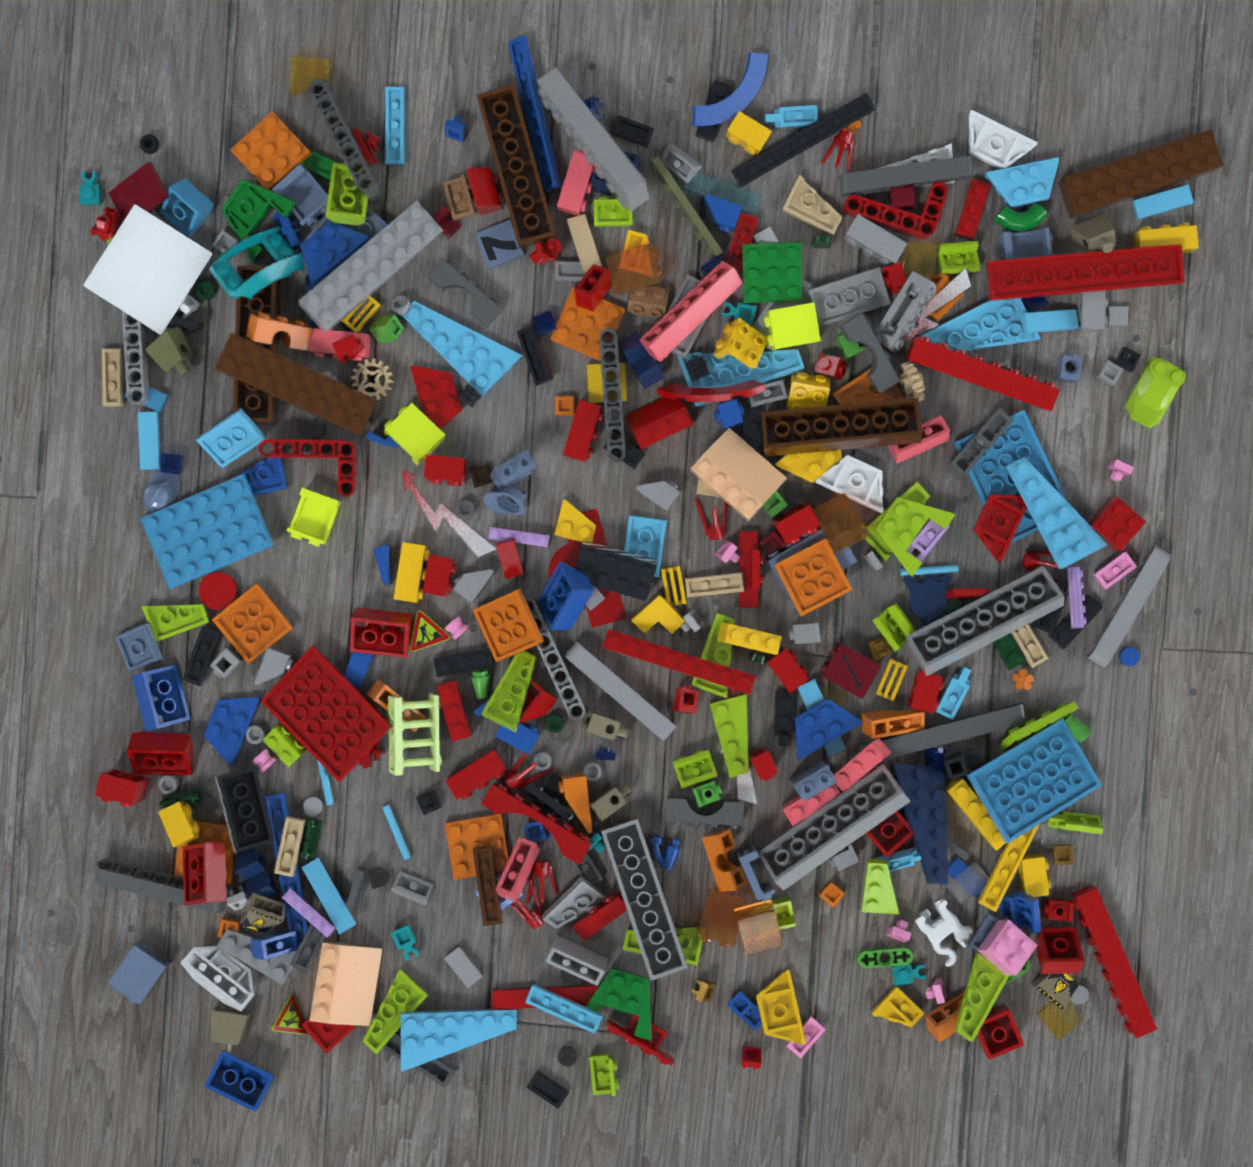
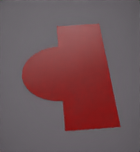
M597 508L582 512L584 516L596 525L592 542L607 546ZM568 539L569 544L556 551L551 558L548 568L549 580L559 562H564L572 568H576L583 542ZM597 588L605 599L591 611L586 606L591 627L595 628L627 619L621 595Z

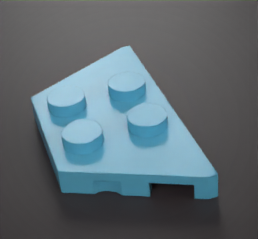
M1059 157L986 172L985 178L991 181L995 186L996 192L1004 198V202L1009 208L1047 201L1051 194Z

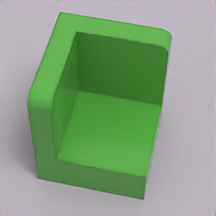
M395 314L377 317L369 327V330L378 343L395 341L404 330V327Z
M776 490L762 507L773 518L788 505Z

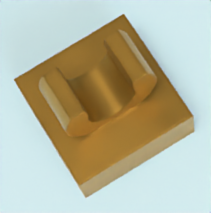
M884 636L867 642L874 661L892 655L889 643Z
M1052 845V864H1074L1073 845Z
M696 980L695 982L700 985L699 990H691L696 995L695 999L700 1002H710L717 984L712 981Z

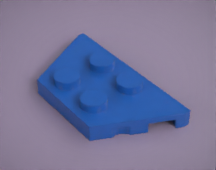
M328 222L303 242L300 246L311 284L313 286L363 247L370 241L369 236L336 223Z
M261 697L217 700L203 736L230 766H233L246 737V731L251 725Z
M828 698L795 716L797 759L804 758L861 725L862 721Z

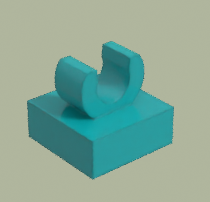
M597 829L590 836L591 839L589 841L593 843L590 850L594 847L598 853H601L605 849V845L600 841L603 836Z

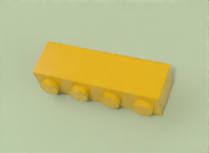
M960 777L946 785V792L983 838L996 851L1005 844L1002 836L983 803L967 783Z

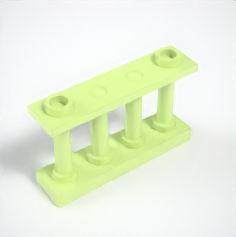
M429 693V700L404 702L401 697L396 695L388 696L389 723L393 725L389 730V773L395 776L403 775L405 767L429 765V769L440 772L442 758L439 754V709L441 708L439 695ZM429 708V719L404 721L402 719V712L406 709ZM429 727V738L404 740L402 738V731L404 729ZM429 746V757L403 758V750L405 748Z

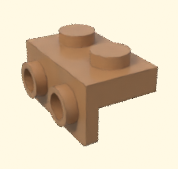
M460 174V178L443 182L453 221L476 215L474 211L477 208L475 199L470 196L469 190H472L469 178H465L464 174Z
M632 283L627 312L663 318L666 314L670 289Z

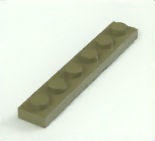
M658 156L652 159V167L650 168L656 178L660 177L663 182L661 185L665 192H670L673 196L672 202L677 209L681 208L686 223L688 225L692 224L697 239L705 243L706 246L704 248L710 257L713 256L715 260L722 256V249Z

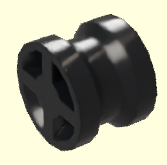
M468 384L465 386V391L458 395L471 408L475 406V401L482 397Z

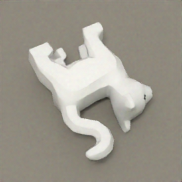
M941 898L935 902L940 917L933 921L930 918V911L925 909L920 913L921 916L914 920L919 929L927 935L933 949L938 954L949 956L945 965L951 967L957 961V955L951 948L941 947L940 942L953 932L955 940L963 947H966L965 942L970 938L973 931L970 926H964L959 922L956 915L947 909V901Z

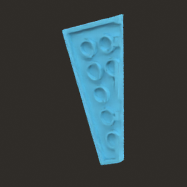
M1021 299L988 301L921 335L930 338V343L937 345V342L949 345L948 349L955 351V348L970 351L1041 339L1038 333L1024 334L1021 315L1027 313Z
M413 301L409 311L402 315L482 397L523 357V355L416 301Z
M798 350L763 352L757 367L754 369H750L730 354L721 359L715 357L714 353L694 352V354H688L686 359L677 355L688 387H724L750 380L764 384L805 368ZM703 356L710 375L692 382L684 363ZM694 402L695 407H699V406H701V405L710 403V402Z
M1025 457L1006 466L1059 570L1108 545Z
M517 1009L401 1012V1072L517 1029Z

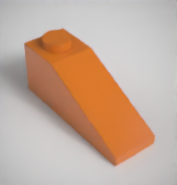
M377 680L366 694L386 711H388V696H399L380 680ZM406 709L402 712V719L404 721L425 720L427 718L417 709ZM418 728L409 729H411L413 732H416Z
M879 710L862 713V732L871 739L925 730L924 711Z
M584 772L561 775V781L558 782L559 792L563 793L587 832L592 833L586 775Z
M965 991L925 1015L927 1029L939 1043L956 1033L954 1029Z

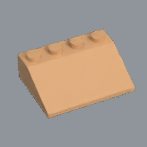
M730 428L691 467L693 474L748 522L787 479Z
M330 940L322 942L310 1021L327 1024L370 1026L383 948Z

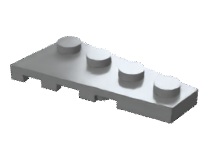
M228 928L217 946L283 985L294 968L290 963L297 950L266 960L253 958L250 940L255 937Z

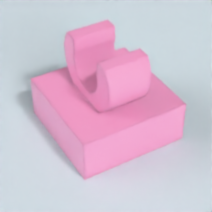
M1117 459L1111 460L1108 468L1114 470L1110 479L1116 482L1118 480L1121 481L1123 475H1131L1134 467Z
M725 540L715 554L717 558L725 563L729 559L736 563L740 558L734 553L738 547Z
M900 920L897 921L896 926L888 928L886 935L901 942H906L910 940L912 933L905 931L908 922Z
M943 978L935 979L933 986L927 987V991H925L927 999L936 997L937 1004L945 1003L948 997Z

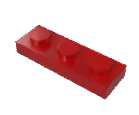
M972 178L954 235L969 240L974 239L991 186L990 183Z
M743 213L739 215L726 263L733 266L737 274L740 275L743 272L742 244L752 242L759 219Z

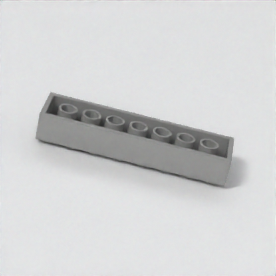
M554 68L537 80L539 86L537 91L542 98L543 106L546 110L550 109L553 112L551 115L557 124L561 123L563 125L562 129L568 138L571 136L574 139L573 143L577 150H582L585 153L584 158L588 164H593L598 177L606 180L607 188L612 194L616 193L620 205L623 208L627 207L631 212L647 201L649 195L643 177L558 69Z
M418 201L414 202L300 299L299 305L318 327L327 334L440 237L443 232L442 228Z
M1042 566L906 636L907 646L924 674L928 676L1064 606V595L1046 568Z
M882 764L759 851L758 855L774 882L781 889L785 890L908 804L910 800L889 770Z
M638 818L602 829L601 833L650 980L652 981L688 968Z

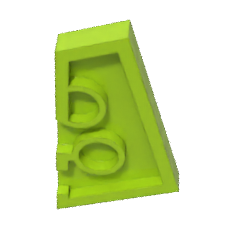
M204 604L142 606L147 623L150 624L156 642L211 622Z
M867 859L861 912L899 914L887 860Z

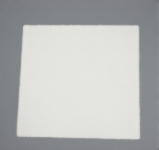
M134 205L85 281L84 287L162 335L211 258L212 253L144 209Z

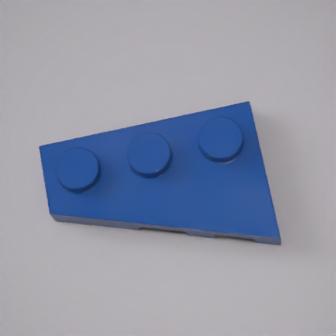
M267 458L237 475H246L254 496L288 489L282 458Z

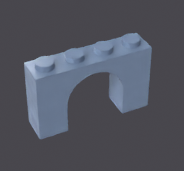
M825 521L818 526L819 530L813 534H804L801 536V541L793 545L789 543L785 546L786 550L781 553L777 550L768 556L770 559L766 562L789 601L792 600L774 564L825 538L842 570L857 562L834 522L829 523Z

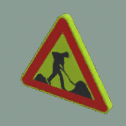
M421 610L417 611L410 646L411 652L450 639V635Z
M294 995L288 997L271 1027L272 1031L303 1035L308 1033L302 1027L304 1020Z

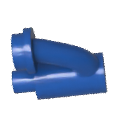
M652 834L649 840L652 841L656 861L661 867L672 871L680 851L678 847L680 840L673 838L672 843L667 845L665 853L662 855L659 844H663V838Z

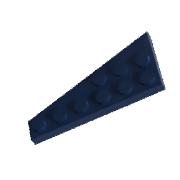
M890 764L897 783L910 800L908 804L903 806L910 830L913 831L915 837V847L918 848L921 856L920 862L927 884L946 885L948 884L945 768Z

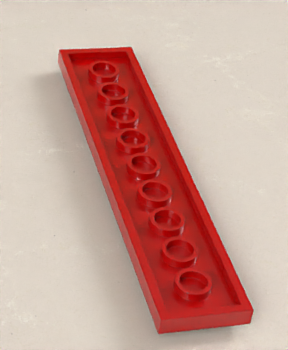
M1181 244L1112 250L1109 253L1098 251L988 261L986 263L990 301L1185 283Z

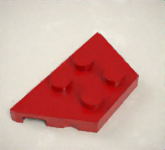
M412 365L410 367L422 412L441 430L462 412L453 374Z
M990 494L973 527V531L999 563L1003 561L1027 509L1021 496Z

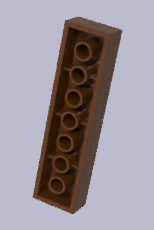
M510 85L477 94L519 249L534 246L537 242L545 243L549 239H556L515 86Z
M1212 129L1064 177L1058 184L1069 218L1072 219L1215 172L1223 166Z
M237 266V273L246 282L268 266ZM281 279L257 292L250 300L245 296L236 298L235 334L279 354V332L273 336L271 344L252 341L246 337L251 314L258 315L259 312L269 314L272 318H276L277 315L280 316ZM234 379L233 413L241 408L255 424H277V398Z
M233 333L230 334L215 366V369L222 374L362 437L377 404V400Z
M918 398L761 412L765 457L921 443L922 439Z

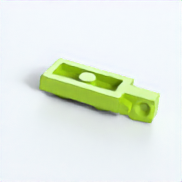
M1062 811V813L1055 814L1047 819V826L1056 829L1060 828L1102 834L1104 830L1099 815Z

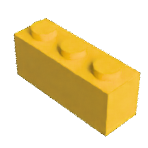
M1190 223L1178 224L1177 227L1161 225L1158 229H1151V226L1139 228V231L1133 234L1134 248L1181 244L1182 253L1193 252L1199 248L1197 225L1190 226Z
M402 542L393 599L419 603V599L423 598L424 593H422L423 588H421L422 580H425L427 570L424 569L425 561L428 562L430 550H427L428 546Z
M721 622L717 641L778 655L782 636Z

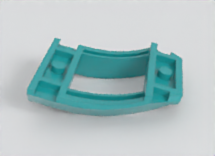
M280 226L242 239L220 254L210 266L209 271L230 298L245 296L250 300L253 298V295L273 282L290 276L294 271L305 270L301 253L296 254L279 232ZM262 243L276 262L244 282L229 260L240 252Z

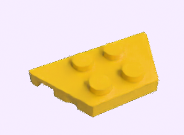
M841 450L785 455L774 465L813 483L843 458Z
M788 969L755 995L762 1028L765 1035L806 1045L791 973Z

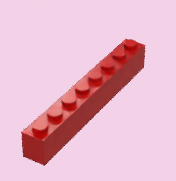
M921 335L919 338H912L905 360L1052 412L1060 389L1054 388L1056 384L1045 380L1044 383L1038 382L1037 377L1029 374L1026 377L1019 375L1020 371L1009 368L1007 371L1001 368L1002 364L993 361L990 364L983 362L984 358L973 355V357L966 356V351L955 348V351L949 350V345L937 342V345L930 343V338Z
M608 629L602 647L750 695L756 679V675Z
M1089 885L1071 893L1074 910L1080 914L1078 920L1082 928H1086L1088 933L1086 939L1089 945L1095 949L1093 955L1097 963H1101L1103 968L1101 974L1104 980L1110 984L1108 990L1112 998H1116L1118 1003L1116 1009L1119 1015L1125 1019L1123 1025L1127 1033H1131L1137 1039L1158 1030L1098 889L1093 885Z

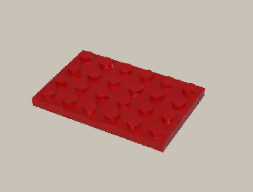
M311 646L260 701L338 782H342L393 727L315 646Z

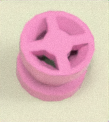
M457 616L445 627V630L450 632L452 638L456 640L469 627L467 624H463L461 618Z
M265 749L252 763L258 765L263 773L277 760L275 757H271L269 751Z

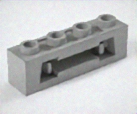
M912 271L875 331L880 337L881 342L879 344L895 354L897 350L902 348L905 342L904 339L914 329L918 316H921L925 311L926 303L935 295L937 286L931 280Z

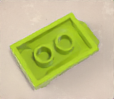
M333 163L326 218L335 223L361 225L366 220L368 197L357 187L346 163Z
M1154 356L1150 357L1123 407L1128 411L1130 419L1149 429L1159 425L1180 385L1185 382L1186 373L1164 359Z

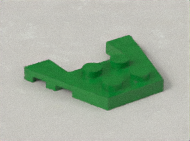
M241 179L221 210L233 231H236L242 240L252 235L271 206L283 217H288L297 203L249 180ZM259 243L246 249L249 253V259L252 262H256L265 250V247Z
M612 967L586 1007L599 1013L600 1006L603 1005L639 1016L634 1036L651 1041L649 978Z

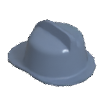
M161 470L151 478L143 495L144 505L151 513L173 504L181 487L178 475L170 470Z
M508 486L500 492L486 493L483 501L490 510L496 513L521 516L525 513L524 503L527 493L513 486Z

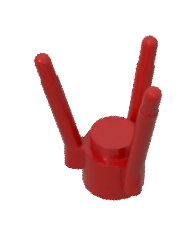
M840 130L838 136H834L833 142L821 163L824 164L837 144L836 147L840 150L835 168L839 167L843 152L848 149L846 173H850L854 134L846 130Z
M695 498V503L705 529V536L709 535V540L724 539L728 503L724 501L722 527L721 523L718 524L717 508L713 506L714 524H710L709 528L699 500Z
M1030 550V552H1025L1022 567H1026L1025 571L1032 572L1036 570L1035 568H1039L1040 565L1058 568L1057 564L1042 561L1041 557H1038L1052 556L1050 551Z
M524 753L514 767L507 772L509 776L505 778V781L512 790H516L518 787L521 789L526 784L553 771L554 768L551 767L525 780L524 776L537 766V762H534L522 773L520 771L515 772L528 755Z
M535 861V866L532 867L531 879L534 885L536 874L537 878H540V902L543 903L544 878H547L548 874L550 875L554 894L557 895L558 891L553 874V866H550V861ZM530 885L527 892L526 904H529L530 897L532 894Z
M529 878L528 882L538 910L531 909L528 911L520 900L516 901L519 907L514 903L510 905L532 929H536L545 922L541 916L544 911L541 908L532 879Z

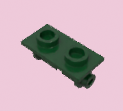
M200 787L162 795L163 801H160L161 809H165L177 802H186L191 808L203 805Z
M304 817L306 823L299 855L304 859L309 857L316 858L323 820Z

